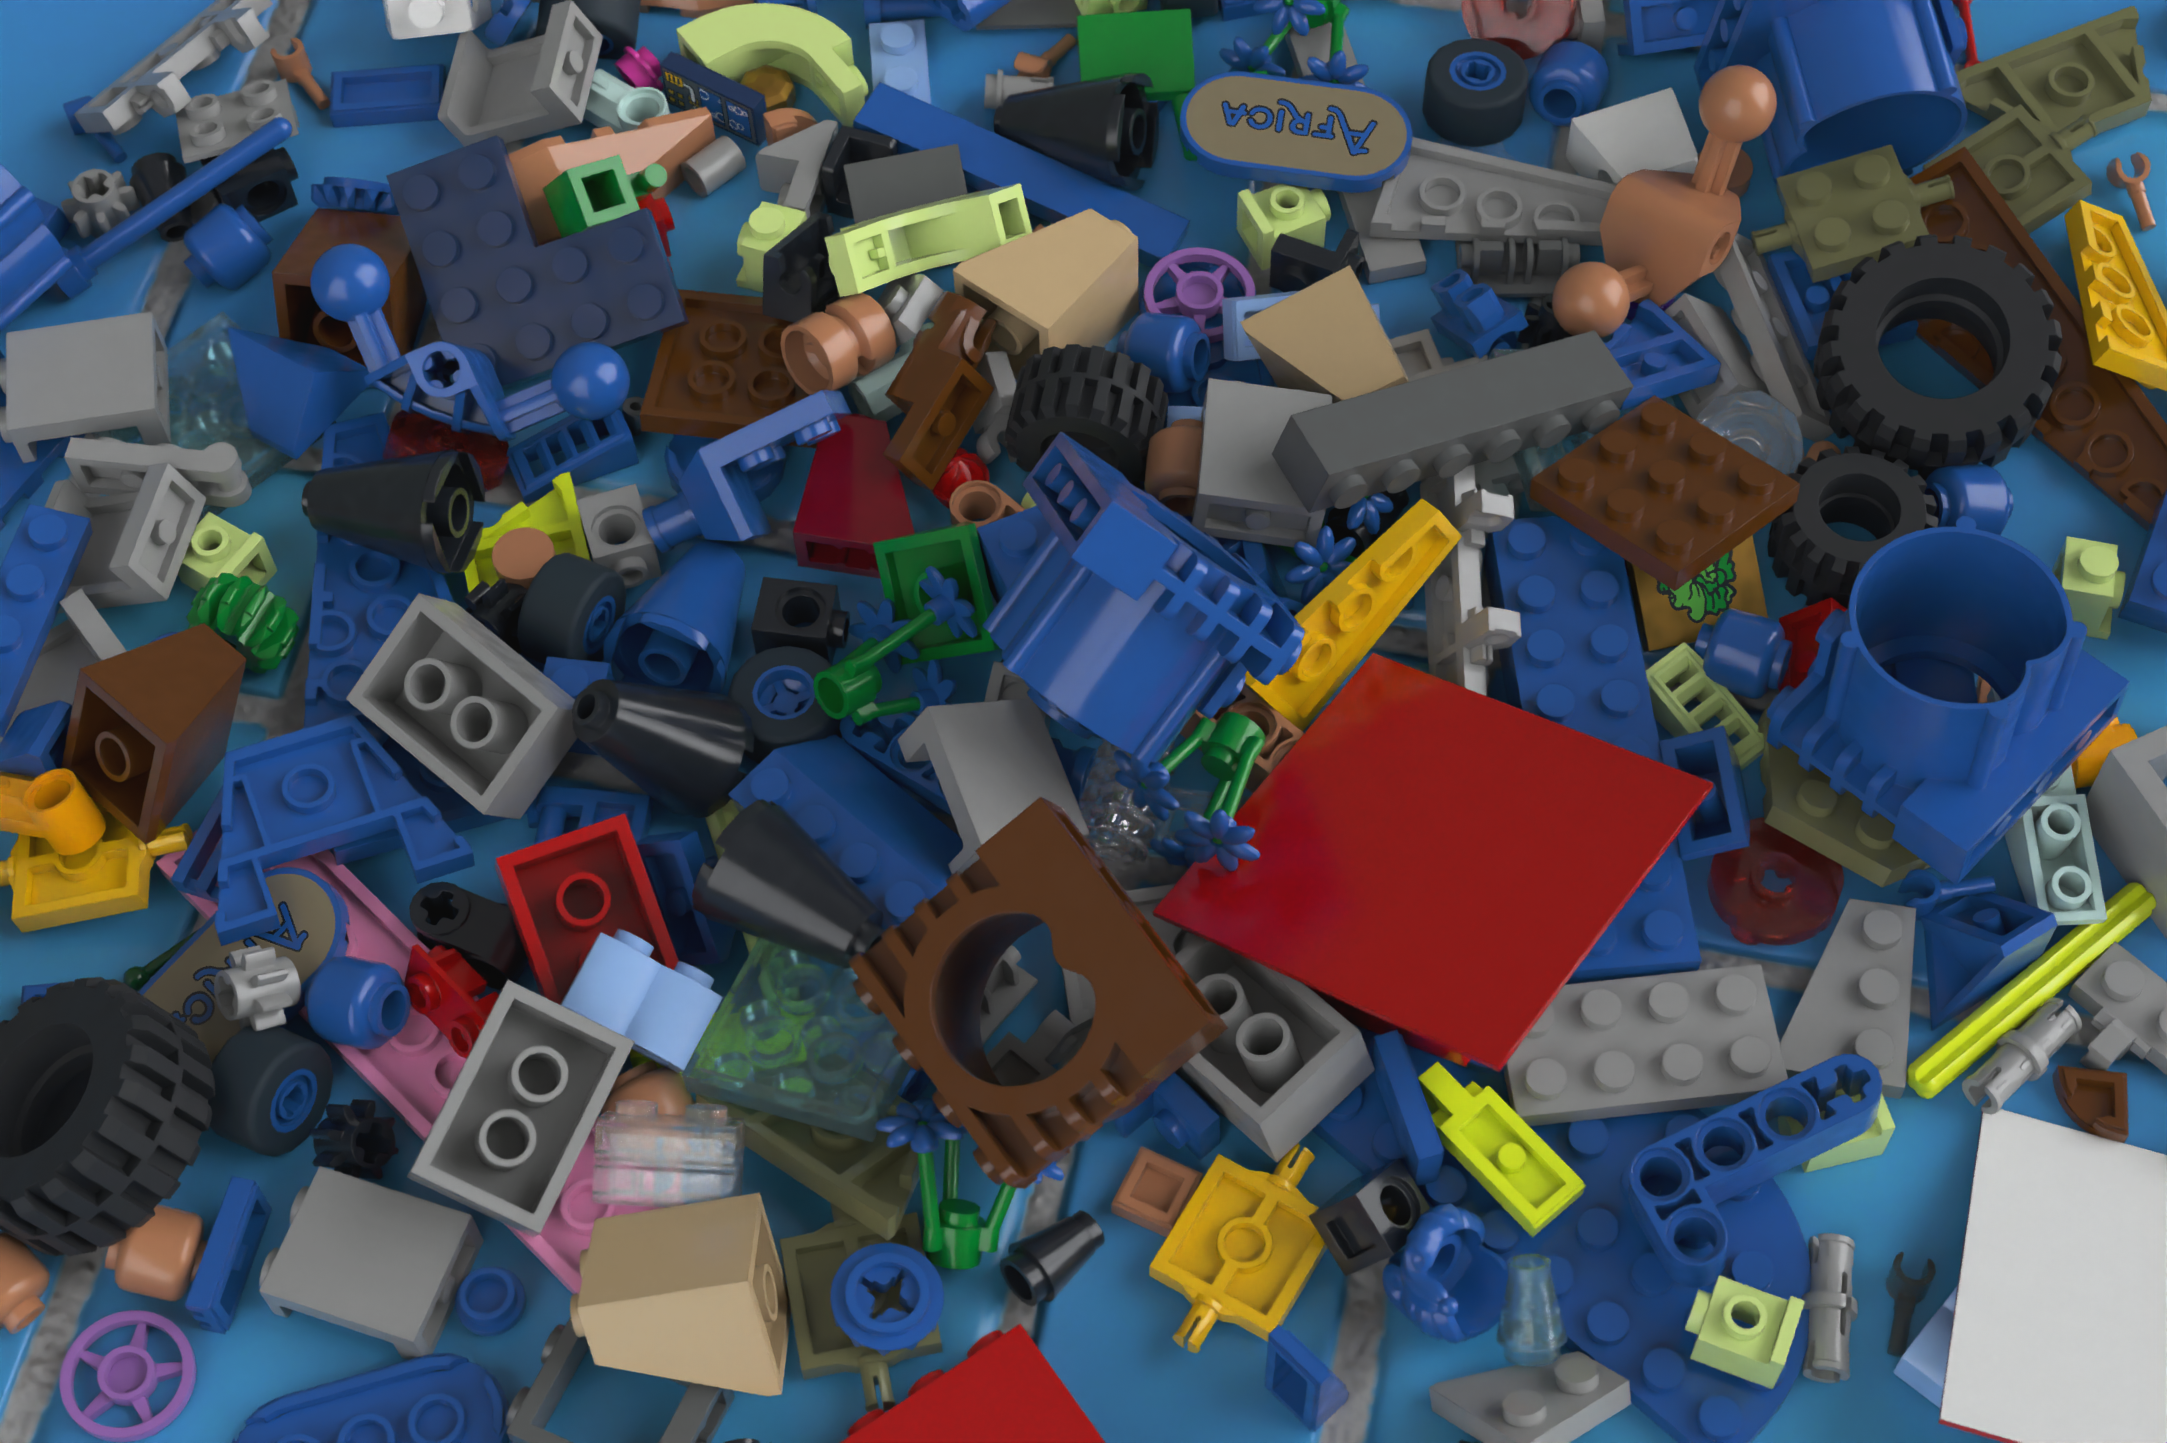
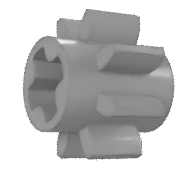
M101 169L87 170L79 174L74 181H69L68 186L74 198L61 202L69 223H75L81 238H86L90 234L95 238L100 237L130 216L128 211L136 210L140 207L133 186L126 185L120 171L110 174Z
M258 945L229 952L232 968L219 971L214 980L215 998L222 1015L229 1021L239 1019L241 1029L252 1025L255 1032L285 1025L286 1018L283 1008L296 1005L301 994L300 979L293 962L286 956L276 958L274 947L262 949Z

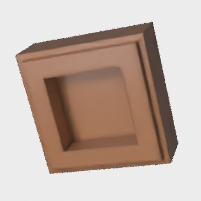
M1141 1146L1111 1203V1213L1167 1238L1201 1183L1203 1173Z

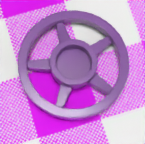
M1186 248L1163 257L1150 270L1144 286V306L1146 312L1182 313L1194 319L1199 325L1201 332L1208 336L1210 343L1224 340L1223 325L1205 329V321L1217 313L1223 314L1222 299L1226 298L1223 297V281L1230 272L1234 274L1242 284L1245 296L1255 295L1254 282L1244 265L1231 255L1211 248ZM1189 262H1208L1220 267L1212 274L1205 271H1193L1186 274L1178 265ZM1168 272L1177 285L1176 296L1155 303L1153 297L1155 285L1161 276Z
M129 1310L111 1314L85 1329L69 1348L60 1372V1393L63 1404L79 1427L96 1438L110 1442H131L147 1438L151 1435L154 1436L174 1421L187 1405L196 1381L195 1355L183 1332L173 1322L159 1314L141 1310ZM137 1325L130 1345L118 1347L109 1352L105 1357L86 1351L104 1334L120 1327ZM150 1327L165 1332L177 1343L181 1352L182 1362L155 1363L146 1351ZM80 1360L98 1371L97 1380L102 1390L83 1412L80 1410L74 1394V1377ZM182 1376L178 1390L170 1403L159 1414L153 1416L148 1398L155 1391L158 1382ZM117 1404L120 1406H134L143 1423L130 1427L115 1428L98 1424L93 1420Z

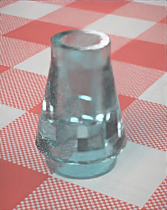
M1520 1254L1508 1260V1278L1496 1341L1504 1348V1358L1516 1365L1535 1367L1554 1363L1561 1357V1346L1567 1342V1334L1551 1276V1261L1548 1257L1539 1254Z

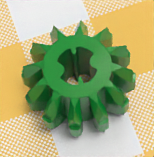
M221 573L218 577H211L205 588L201 587L191 602L193 607L186 616L189 622L188 629L205 623L247 659L244 670L248 668L254 673L265 674L268 669H276L280 661L287 658L295 644L294 638L300 630L297 625L299 617L293 609L286 606L287 602L284 597L274 595L268 590L267 585L260 586L254 583L248 576L238 578L231 573Z

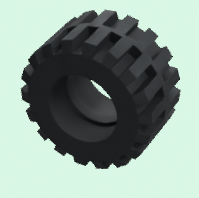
M1066 344L1063 349L1055 346L1043 349L1042 355L1034 354L1028 358L1026 366H1022L1019 372L1005 431L1006 449L1011 457L1017 459L1016 464L1023 471L1031 472L1061 431L1120 471L1130 484L1139 487L1140 482H1145L1146 458L1150 438L1164 428L1169 402L1168 393L1163 392L1164 384L1159 377L1150 375L1151 369L1142 363L1131 361L1130 356L1121 352L1113 353L1105 350L1104 347L1092 345V348L1082 347L1079 344Z
M1845 446L1843 454H1837L1833 448L1820 451L1817 461L1808 457L1798 464L1796 473L1790 472L1788 477L1800 483L1798 499L1792 507L1772 521L1767 547L1768 556L1774 558L1772 569L1776 577L1788 578L1785 589L1793 597L1802 593L1808 597L1805 604L1807 606L1833 598L1847 609L1856 577L1872 555L1883 546L1903 535L1937 527L1938 518L1934 516L1937 505L1934 496L1924 494L1927 484L1920 475L1911 477L1907 474L1909 465L1900 459H1897L1894 463L1884 459L1886 453L1872 449L1871 455L1860 453L1859 447ZM1835 522L1855 524L1869 531L1877 540H1850L1838 535L1826 524Z

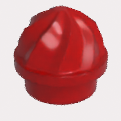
M960 447L931 492L943 506L950 509L949 502L951 494L955 489L968 481L982 480L990 482L989 470L976 454L968 453Z

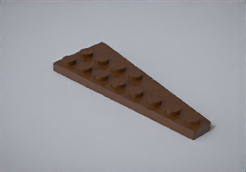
M1964 146L1910 178L1914 185L1948 174L1954 186V199H1947L1921 207V216L1929 235L1936 234L1938 243L1951 244L1954 235L1973 238L1970 247L1984 252L1987 251L1991 244L2007 253L2004 263L2013 269L2022 263L2035 275L2031 285V289L2034 292L2040 289L2047 291L2054 304L2049 320L2055 319L2060 322L2062 342L2057 352L2062 356L2052 393L2031 433L2148 531L2157 503L2167 488V424L2134 379L2093 365L2082 307ZM1937 319L1917 320L1919 325L1915 335L1978 389L1981 390L1989 384L1994 372L1987 351L1978 339L1962 327L1947 321Z

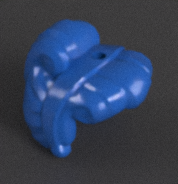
M1440 1204L1429 1208L1420 1215L1419 1220L1407 1236L1404 1249L1391 1256L1388 1264L1383 1269L1382 1281L1389 1300L1422 1333H1426L1431 1338L1437 1340L1444 1339L1449 1343L1457 1344L1489 1331L1501 1320L1508 1305V1287L1513 1286L1517 1282L1518 1274L1515 1269L1508 1268L1505 1261L1498 1254L1482 1245L1485 1240V1226L1479 1216L1469 1213L1466 1209L1455 1207L1452 1204Z

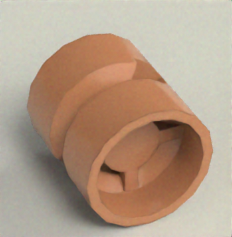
M864 293L844 296L827 305L825 313H812L789 325L782 332L780 342L782 357L788 372L796 384L810 395L821 390L837 391L850 384L856 377L865 376L891 361L897 347L895 331L888 315L878 302Z

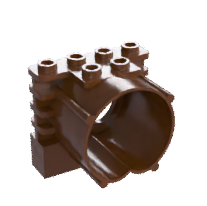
M1039 797L975 850L980 857L963 873L959 871L953 873L946 879V887L931 899L923 898L913 907L915 912L899 926L891 925L881 933V941L866 953L860 951L849 960L851 968L858 977L852 983L857 995L876 1015L884 1013L898 1033L892 1038L895 1048L916 1071L924 1069L938 1089L932 1094L938 1109L955 1127L960 1128L964 1125L979 1146L973 1151V1156L983 1172L997 1185L1005 1182L1010 1187L1024 1189L1036 1181V1175L1052 1162H1059L1070 1153L1069 1149L1078 1141L1084 1142L1089 1140L1092 1134L1100 1129L1104 1123L1115 1120L1139 1106L1153 1093L1161 1082L1228 1029L1064 809L1042 797ZM1046 923L1052 935L1053 955L1057 963L1066 970L1084 976L1094 990L1095 1013L1093 1022L1079 1051L1056 1073L1027 1085L1002 1086L989 1065L982 1044L980 1010L983 993L993 968L1005 951L1026 932L1040 924Z

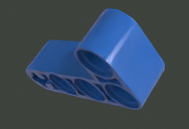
M1856 1054L1834 1056L1643 1148L1634 1156L1629 1168L1628 1200L1630 1207L1665 1271L1675 1282L1685 1287L1700 1288L1713 1283L1723 1272L1726 1262L1728 1231L1722 1216L1715 1206L1716 1204L1862 1135L1872 1127L1878 1113L1882 1093V1078L1879 1070L1870 1060ZM1842 1089L1845 1095L1835 1098L1836 1090ZM1860 1094V1101L1854 1103L1850 1097ZM1825 1111L1824 1120L1820 1117V1113ZM1789 1116L1796 1119L1804 1129L1795 1135H1780L1774 1132L1767 1123L1775 1117ZM1728 1146L1736 1150L1741 1159L1733 1165L1720 1166L1711 1162L1705 1156V1153L1712 1147ZM1660 1175L1674 1180L1679 1188L1671 1195L1661 1197L1648 1193L1642 1184L1648 1178ZM1696 1235L1707 1239L1714 1249L1706 1256L1694 1258L1681 1253L1676 1244L1683 1237Z

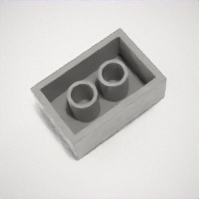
M420 593L415 597L346 697L347 701L483 815L520 820L577 739L572 722V708L575 699L457 603Z
M1196 936L1174 956L1228 1027L1221 1035L1177 1069L1175 1073L1277 1163L1375 1070L1361 1032L1305 984L1199 936Z
M507 980L407 1178L531 1237L539 1235L635 1041Z

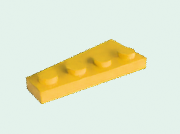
M2079 199L2064 215L2093 365L2134 379L2148 389L2158 388L2167 391V310L2123 216Z
M1421 498L1294 616L1305 631L1301 641L1302 650L1295 664L1283 675H1276L1267 685L1253 678L1247 671L1245 674V685L1303 732L1457 544L1462 535L1440 510Z

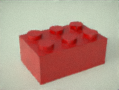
M625 813L496 858L495 869L541 996L559 1005L561 1004L595 939L601 932L613 938L617 929H622L643 939L654 947L650 958L674 970L679 960Z

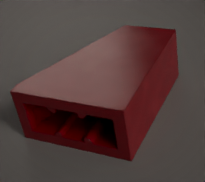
M850 414L837 420L841 428L840 432L817 444L792 532L797 562L800 567L881 579L873 543L915 532L899 470L883 456L891 441L886 421L872 419L863 414Z

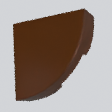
M2058 1065L2052 1075L2053 1085L2057 1098L2067 1115L2089 1134L2124 1143L2129 1136L2127 1073Z

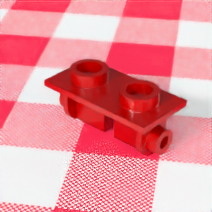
M416 944L411 949L404 986L410 995L411 1006L418 1013L425 1014L448 1038L453 1050L459 1056L467 1058L499 994L495 991L475 1001L473 997L485 992L487 982L466 962L456 949L447 950L444 946L439 945L426 953Z

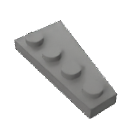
M1412 137L1411 153L1405 169L1395 179L1393 175L1384 182L1371 220L1369 237L1471 241L1472 238H1478L1479 241L1506 242L1507 238H1514L1515 243H1524L1525 238H1532L1533 243L1537 244L1538 240H1560V237H1567L1569 243L1602 246L1599 226L1608 200L1617 184Z

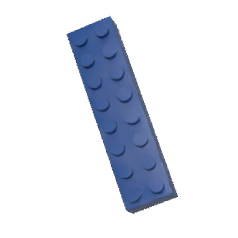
M1559 516L1514 519L1502 531L1488 533L1484 566L1491 607L1519 612L1521 619L1522 637L1509 648L1498 649L1507 703L1663 763L1624 558ZM1677 836L1565 985L1699 970L1702 960Z

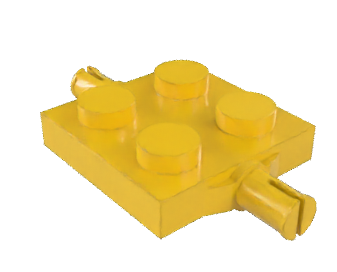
M91 797L106 819V830L99 841L86 851L75 855H61L55 852L47 839L18 834V839L7 860L0 861V887L11 885L13 890L11 920L24 933L147 909L150 870L154 860L160 855L187 850L193 839V833L189 824L183 823L182 825L165 828L156 840L144 844Z
M1297 1143L1280 1160L1272 1174L1248 1170L1220 1154L1215 1158L1149 1265L1150 1277L1181 1293L1192 1305L1179 1329L1172 1336L1173 1340L1182 1348H1184L1188 1341L1187 1350L1192 1353H1198L1216 1320L1235 1323L1267 1342L1268 1334L1277 1325L1282 1326L1328 1248L1309 1218V1215L1319 1207L1309 1203L1296 1188L1310 1163L1315 1159L1314 1154L1308 1148L1304 1147L1300 1154V1144Z

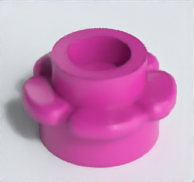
M629 46L625 47V55L614 63L615 68L624 80L633 88L652 87L662 91L664 85L658 79L662 75L660 62L645 46H642L637 52Z

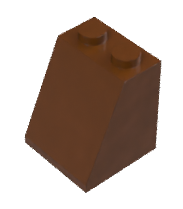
M317 208L272 271L279 337L328 347L366 367L348 322L336 320L323 312L317 305L310 286L313 266L325 251L340 244H358L375 252L387 267L390 277V292L387 301L381 309L401 356L411 352L428 298L400 216Z
M203 623L80 668L61 769L65 768L72 771L87 793L144 844L156 840L225 757L247 659Z

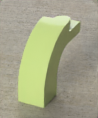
M743 4L708 13L676 29L681 56L738 83L742 81L746 72L764 65L784 69L793 82L804 85L813 91L843 126L853 128V120L865 104V96L869 93L868 86L862 73L854 65L851 38L833 22L811 11L783 4Z
M1021 183L956 196L872 218L841 228V232L825 237V242L829 254V267L835 277L839 297L862 293L917 272L966 261L1033 232Z

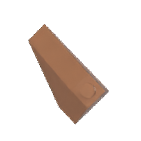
M707 107L644 119L635 130L614 133L610 126L592 129L590 139L565 143L561 136L542 139L509 154V158L538 244L541 246L561 238L543 188L564 171L616 155H620L627 175L642 171L650 164H659L667 172V181L651 194L654 199L665 198L685 181L681 171V164L712 143L716 138L712 115Z

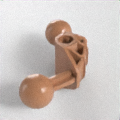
M1733 65L1717 71L1706 81L1699 97V113L1703 124L1709 132L1694 174L1642 169L1626 175L1616 185L1608 200L1599 226L1605 264L1592 261L1579 263L1564 272L1554 287L1552 308L1558 323L1565 331L1575 336L1595 330L1600 338L1606 337L1622 325L1627 317L1630 302L1634 301L1640 304L1643 300L1651 299L1657 306H1662L1699 278L1715 271L1722 264L1732 247L1742 220L1739 197L1734 192L1726 189L1742 143L1760 136L1769 127L1776 113L1777 97L1774 87L1767 76L1761 71L1746 65Z

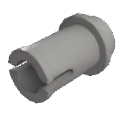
M998 69L997 74H986L984 108L995 109L996 112L998 106L1003 105L1005 99L1010 94L1054 86V77L1003 75V69Z

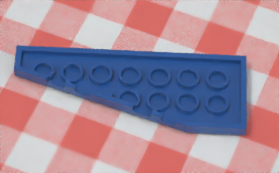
M384 412L334 423L324 431L321 469L400 457ZM317 530L316 563H314L308 642V676L305 682L304 695L305 716L304 728L302 729L353 714L402 768L403 776L422 797L427 796L439 809L443 821L454 833L510 819L483 815L346 700L348 694L418 593L454 602L444 574L436 573ZM392 829L334 847L332 851L338 866L404 847L398 831Z

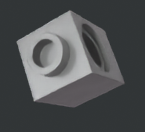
M636 484L576 500L593 562L615 570L623 577L626 589L636 587L646 580L662 576L654 542L643 519V505ZM627 541L623 544L614 545L618 542Z

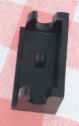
M821 212L814 213L764 254L762 315L795 323L812 313H825L827 305L843 298L839 297L835 277L829 267V254L825 242V237L832 235L834 232L831 215Z

